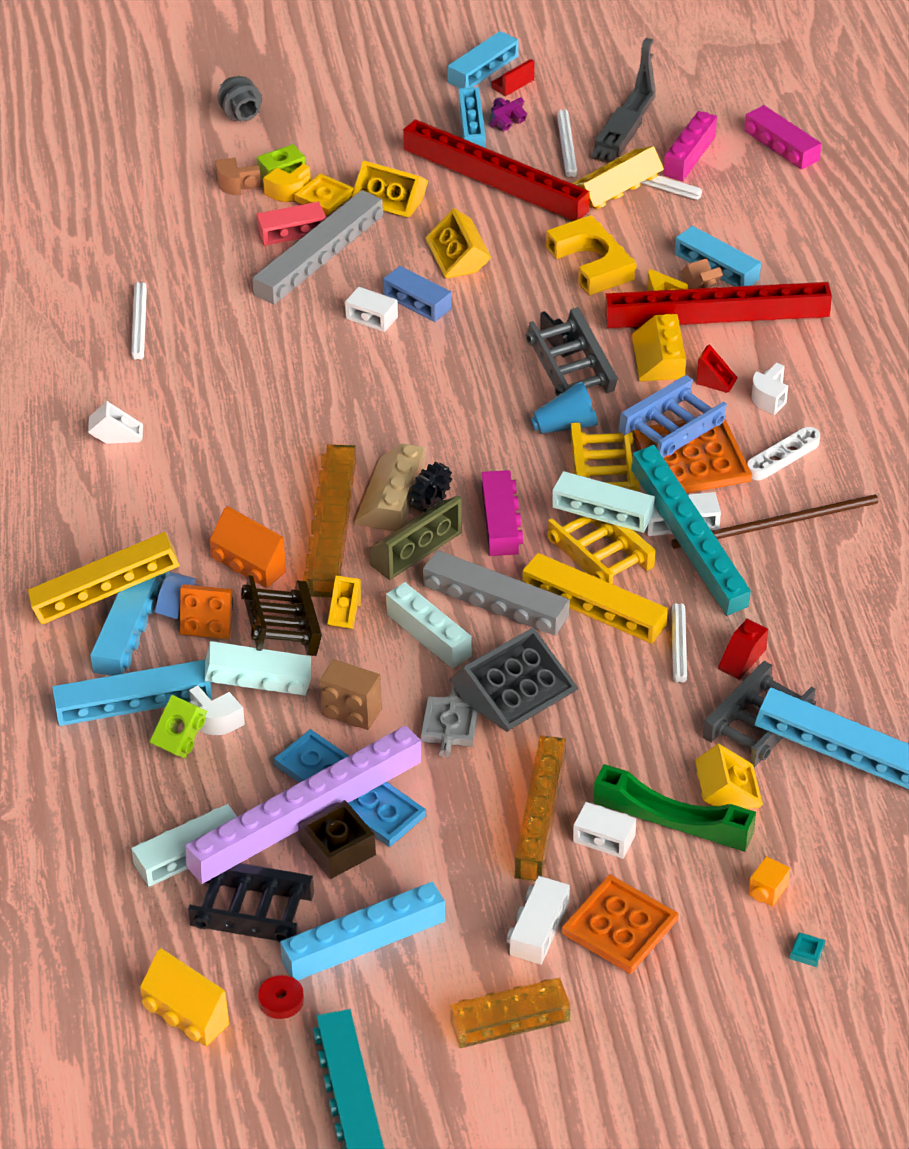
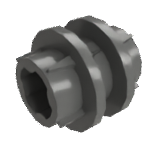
M233 76L220 84L217 95L218 103L230 119L240 122L247 121L260 113L262 94L251 79L245 76Z

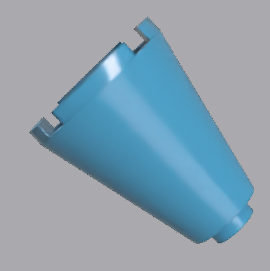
M582 382L576 383L534 411V417L531 418L534 430H539L541 434L571 430V423H580L581 428L598 425L595 410L593 411L592 401L585 385Z

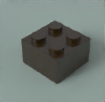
M346 800L300 823L301 845L329 879L376 855L375 834Z

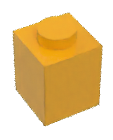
M766 856L750 878L748 895L759 902H764L773 907L789 884L790 867Z

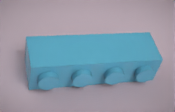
M502 31L497 32L447 66L448 83L457 88L474 87L518 57V39Z
M479 87L459 88V114L462 138L486 148Z
M691 226L676 237V256L689 263L707 259L711 270L721 268L723 276L720 280L733 287L751 286L760 279V261L706 232Z

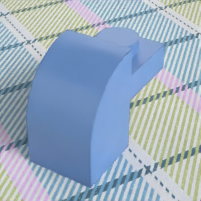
M175 572L170 573L161 586L155 613L180 619V588L183 584L201 586L195 584L196 578Z

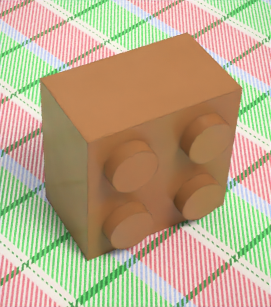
M333 659L319 680L322 715L351 724L354 727L369 730L382 709L380 674Z

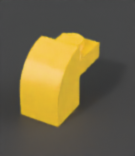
M302 164L290 174L279 168L274 169L263 177L264 195L280 202L295 201L294 194L311 181L310 166Z

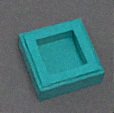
M798 932L790 953V959L817 967L825 946V940Z

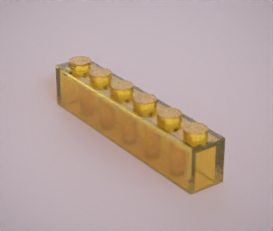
M543 735L539 737L515 855V879L536 881L538 876L543 877L566 759V738Z

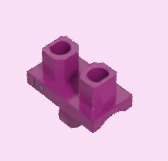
M501 97L496 98L493 102L494 107L491 108L493 119L489 122V126L491 128L498 126L505 132L512 127L513 122L511 118L519 124L524 122L527 117V113L523 108L525 101L521 97L512 102Z

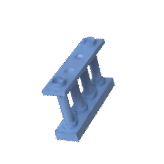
M685 375L621 412L618 430L624 435L633 430H639L658 445L657 449L664 458L715 426L721 425L726 417L727 404L722 402L714 408L708 406L692 394L693 379ZM682 401H687L703 414L696 418L678 404ZM670 410L687 422V424L679 427L662 415V413ZM655 420L671 433L663 437L645 423Z

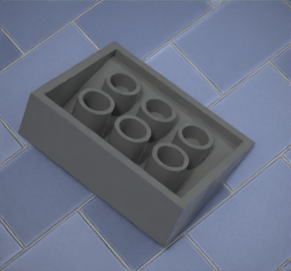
M534 627L463 666L450 680L467 704L506 732L579 689Z

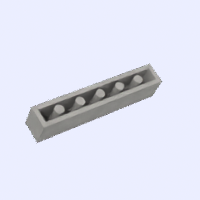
M437 550L423 568V585L425 587L494 612L497 615L510 618L521 624L534 627L542 632L556 636L569 618L570 599Z

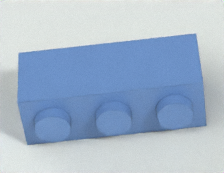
M399 266L383 278V292L385 296L397 299L398 304L433 322L439 320L452 309L451 291L402 266Z

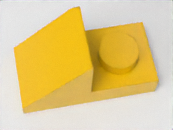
M648 270V291L688 289V284L655 270Z
M336 576L327 625L354 630L357 607H361V579Z

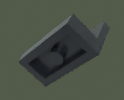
M546 311L540 313V331L564 323L560 318L553 320ZM569 331L546 338L553 347L576 340L573 332ZM580 349L573 350V351H570V352L561 354V356L564 358V357H566V356L572 355V354L577 353V352H580V351H582V350H580Z

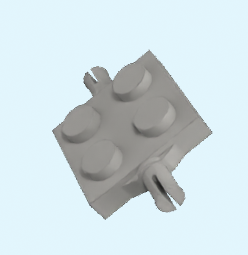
M453 685L451 686L450 696H428L421 732V742L441 744L439 755L444 757L445 753V758L450 756L451 745L473 747L479 714L477 710L460 697V694L457 690L455 691Z

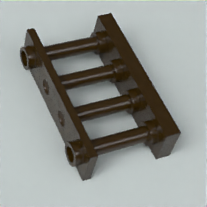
M248 575L246 585L243 584L241 588V599L245 601L251 625V639L255 641L257 651H262L265 639L301 642V645L305 647L307 655L317 656L322 633L307 581L297 580L295 590L292 589L291 592L256 588L254 577ZM259 599L288 601L290 604L261 602ZM263 612L293 615L294 618L263 615ZM266 625L297 628V631L267 629Z

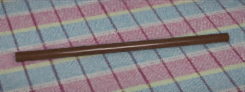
M874 494L712 530L717 539L878 504V497ZM677 539L671 540L673 549L681 548Z

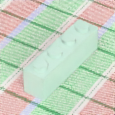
M563 471L553 488L552 507L644 533L654 515L655 496Z
M406 582L386 594L387 615L449 667L454 669L472 657V636Z
M210 641L205 658V681L306 696L311 681V656L266 649L257 651L256 648Z
M226 804L196 819L189 820L172 830L165 831L157 837L141 842L131 848L134 866L148 887L188 869L186 867V844L237 816L231 807Z

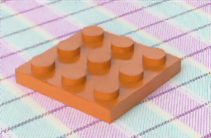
M609 874L562 926V934L627 973L632 974L678 921L679 913Z

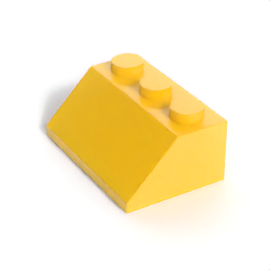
M363 160L352 197L363 190L382 199L383 211L409 218L422 202L428 180L418 175Z
M455 208L425 237L444 277L447 279L476 273L491 258L472 219Z
M678 314L655 315L632 333L639 382L678 380L685 376L686 355Z
M160 948L156 952L140 986L142 1004L149 1012H156L163 1017L171 1027L181 1029L190 1040L198 1041L207 1047L229 1025L225 990Z

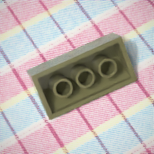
M455 496L439 502L418 517L410 520L406 525L393 531L389 536L376 542L370 547V565L391 580L462 533V498Z

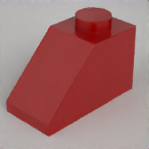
M746 618L733 633L718 665V670L740 680L766 651L768 628Z

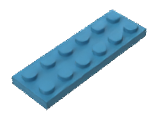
M310 729L274 758V766L300 783L349 755ZM388 782L349 802V805L372 830L375 837L388 847H391L426 817V809Z

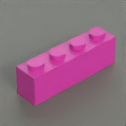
M763 105L746 114L744 131L801 170L820 160L822 143L767 106Z
M697 111L665 154V177L682 182L685 180L716 137V115Z
M510 470L482 472V496L489 556L518 555L519 544H523V532L518 530V527H521L520 513H516V511H519L518 496H513V494H517L516 480H511Z

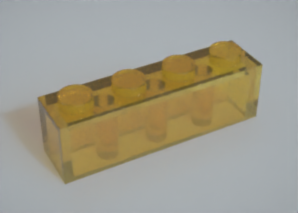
M560 978L545 979L539 983L517 986L511 990L488 993L482 997L470 1000L464 999L450 1004V1019L459 1047L464 1048L569 1022L571 1004Z

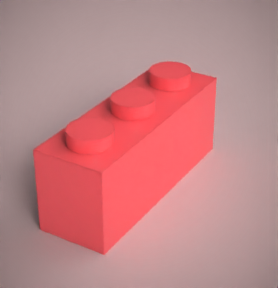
M319 201L257 213L258 232L264 246L297 240L304 237L324 221L326 216Z

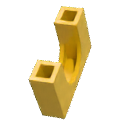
M592 215L546 230V248L556 259L581 251L595 252L603 256L601 259L579 266L578 284L589 296L635 280L637 264L634 258H631L625 252L624 248L614 240L613 236Z

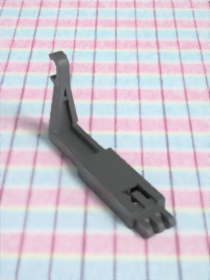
M644 39L641 47V63L635 89L624 105L616 109L596 138L592 159L597 160L600 155V161L604 162L608 157L607 162L609 163L615 160L616 157L619 158L642 124V116L654 100L656 93L651 61L654 54L650 53L654 39ZM617 135H620L617 141L615 142V137Z

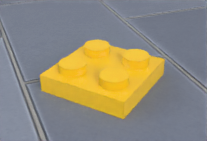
M320 173L295 193L294 197L295 201L302 205L319 201L324 214L329 216L352 197L354 188Z

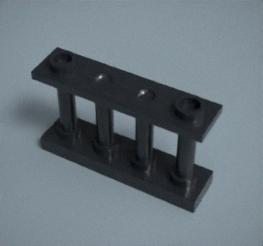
M239 863L206 882L209 883V887L202 906L189 905L188 907L190 926L274 940L280 943V941L298 935L297 923H293L300 900L312 901L314 895L313 876ZM220 886L236 888L228 911L213 909ZM248 890L262 893L255 916L239 913ZM273 895L289 897L282 920L266 918Z

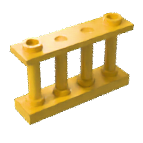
M571 423L570 441L574 474L586 478L602 475H626V482L604 483L640 492L639 481L635 479L634 473L631 470L632 454L630 444H633V431L626 435L623 433L586 434V432H581L580 423ZM622 442L623 449L588 450L583 448L586 444ZM624 458L625 465L589 466V464H585L588 460Z
M580 516L562 527L554 519L548 520L547 536L552 544H556L589 575L613 584L614 575L634 564L640 565L646 571L655 567L656 550L634 530L585 516ZM588 523L598 527L597 530L578 540L569 534ZM604 536L609 537L613 541V543L593 554L585 548ZM619 550L625 551L629 555L608 568L600 562Z

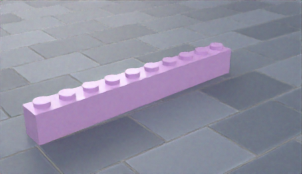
M406 725L186 844V867L202 884L299 831L300 823L344 800L349 803L421 763V740Z

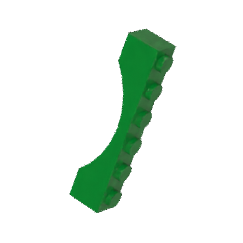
M603 764L594 782L593 803L744 852H746L754 834L756 811L733 804L697 806L679 802L650 789L630 772Z

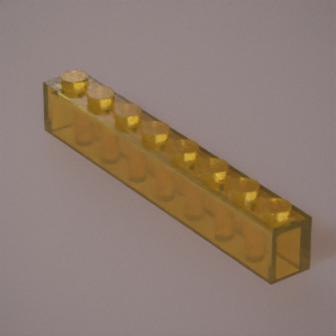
M327 444L326 454L321 455V468L324 469L319 470V484L321 486H317L316 500L319 503H314V517H316V520H312L311 534H314V537H309V551H311V554L306 556V569H309V571H304L303 581H307L311 597H332L335 577L341 576L356 469L355 445Z

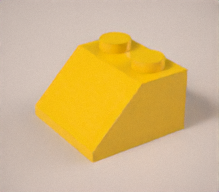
M719 743L695 759L696 774L700 781L701 796L705 803L712 806L733 804L746 809L759 808L763 805L753 764Z

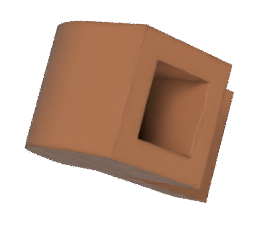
M236 158L215 160L217 183L223 192L241 195L242 189L261 187L259 165L238 167Z
M707 259L687 264L681 271L684 282L688 284V289L717 288V281L723 276L720 267L711 270Z

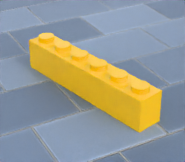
M165 531L28 589L32 609L41 625L177 568L180 565L175 549Z
M537 553L523 569L522 582L570 599V609L653 644L667 626V607L575 569L572 566L556 561L551 557Z

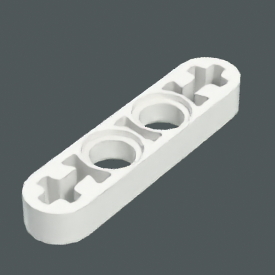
M813 427L802 428L751 458L747 465L751 471L752 479L763 480L816 449L820 443V432L818 429ZM793 446V447H796V448H798V449H797V450H789V449H787V447ZM770 457H779L780 460H771Z

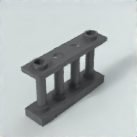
M579 307L570 309L566 323L541 331L538 330L534 321L529 322L526 333L527 343L534 348L555 387L556 396L580 382L586 388L600 385L604 388L606 394L615 391L618 377ZM568 331L573 332L576 338L575 341L553 348H548L544 341L546 338ZM573 350H583L586 358L559 367L553 358ZM586 367L592 368L596 376L569 385L563 376Z
M763 661L704 720V739L712 743L719 735H725L752 751L750 763L753 764L754 768L761 760L765 761L769 757L772 749L784 737L755 726L757 718L744 711V709L748 705L753 704L760 708L764 698L759 696V694L770 687L816 705L814 700L815 688L810 687L803 696L793 692L773 680V665L766 661ZM739 719L765 735L757 742L728 725L733 720Z

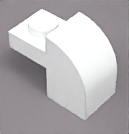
M776 363L770 370L767 369L764 374L756 371L753 376L752 401L758 408L772 415H775L787 402L788 385L783 383V365Z
M199 686L189 690V703L208 711L205 724L200 729L201 732L209 735H224L245 725L243 707L230 692L211 701Z

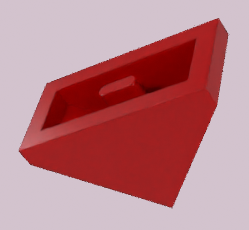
M709 344L698 359L696 384L725 393L730 392L738 377Z

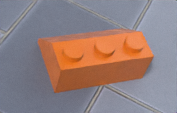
M226 506L210 538L211 556L217 562L227 565L237 573H241L246 577L248 575L253 576L255 583L268 588L286 572L283 536Z

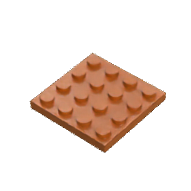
M726 419L721 425L715 426L677 449L673 454L664 457V460L686 493L746 483L752 480L751 471ZM684 420L673 421L679 427L687 424ZM660 424L649 426L663 437L671 433ZM633 430V438L639 450L651 445H655L657 448L658 445L639 430Z

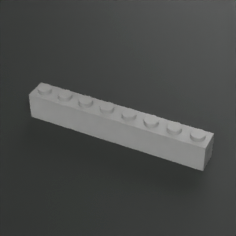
M361 190L252 277L254 295L272 304H276L344 247L353 242L371 225L383 217L382 199Z

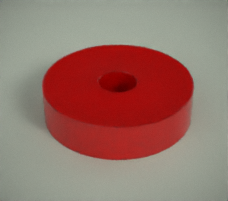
M273 976L264 981L259 988V1006L263 1013L271 1018L286 1019L292 1017L301 1010L304 1004L303 987L298 980L291 976Z

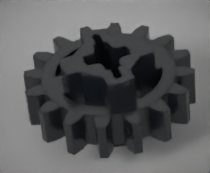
M434 462L433 465L428 464L427 470H421V473L416 476L415 480L417 482L411 486L412 492L409 494V497L412 498L410 500V504L413 505L412 507L420 512H426L430 507L435 506L446 498L445 492L450 490L449 483L453 480L450 477L452 472L447 466Z

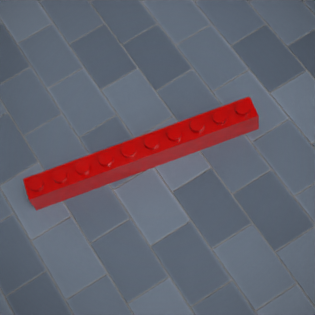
M417 119L413 120L403 129L404 150L573 221L583 218L589 212V190Z
M829 282L606 293L605 318L607 328L641 327L655 315L678 314L680 325L830 317L832 293Z

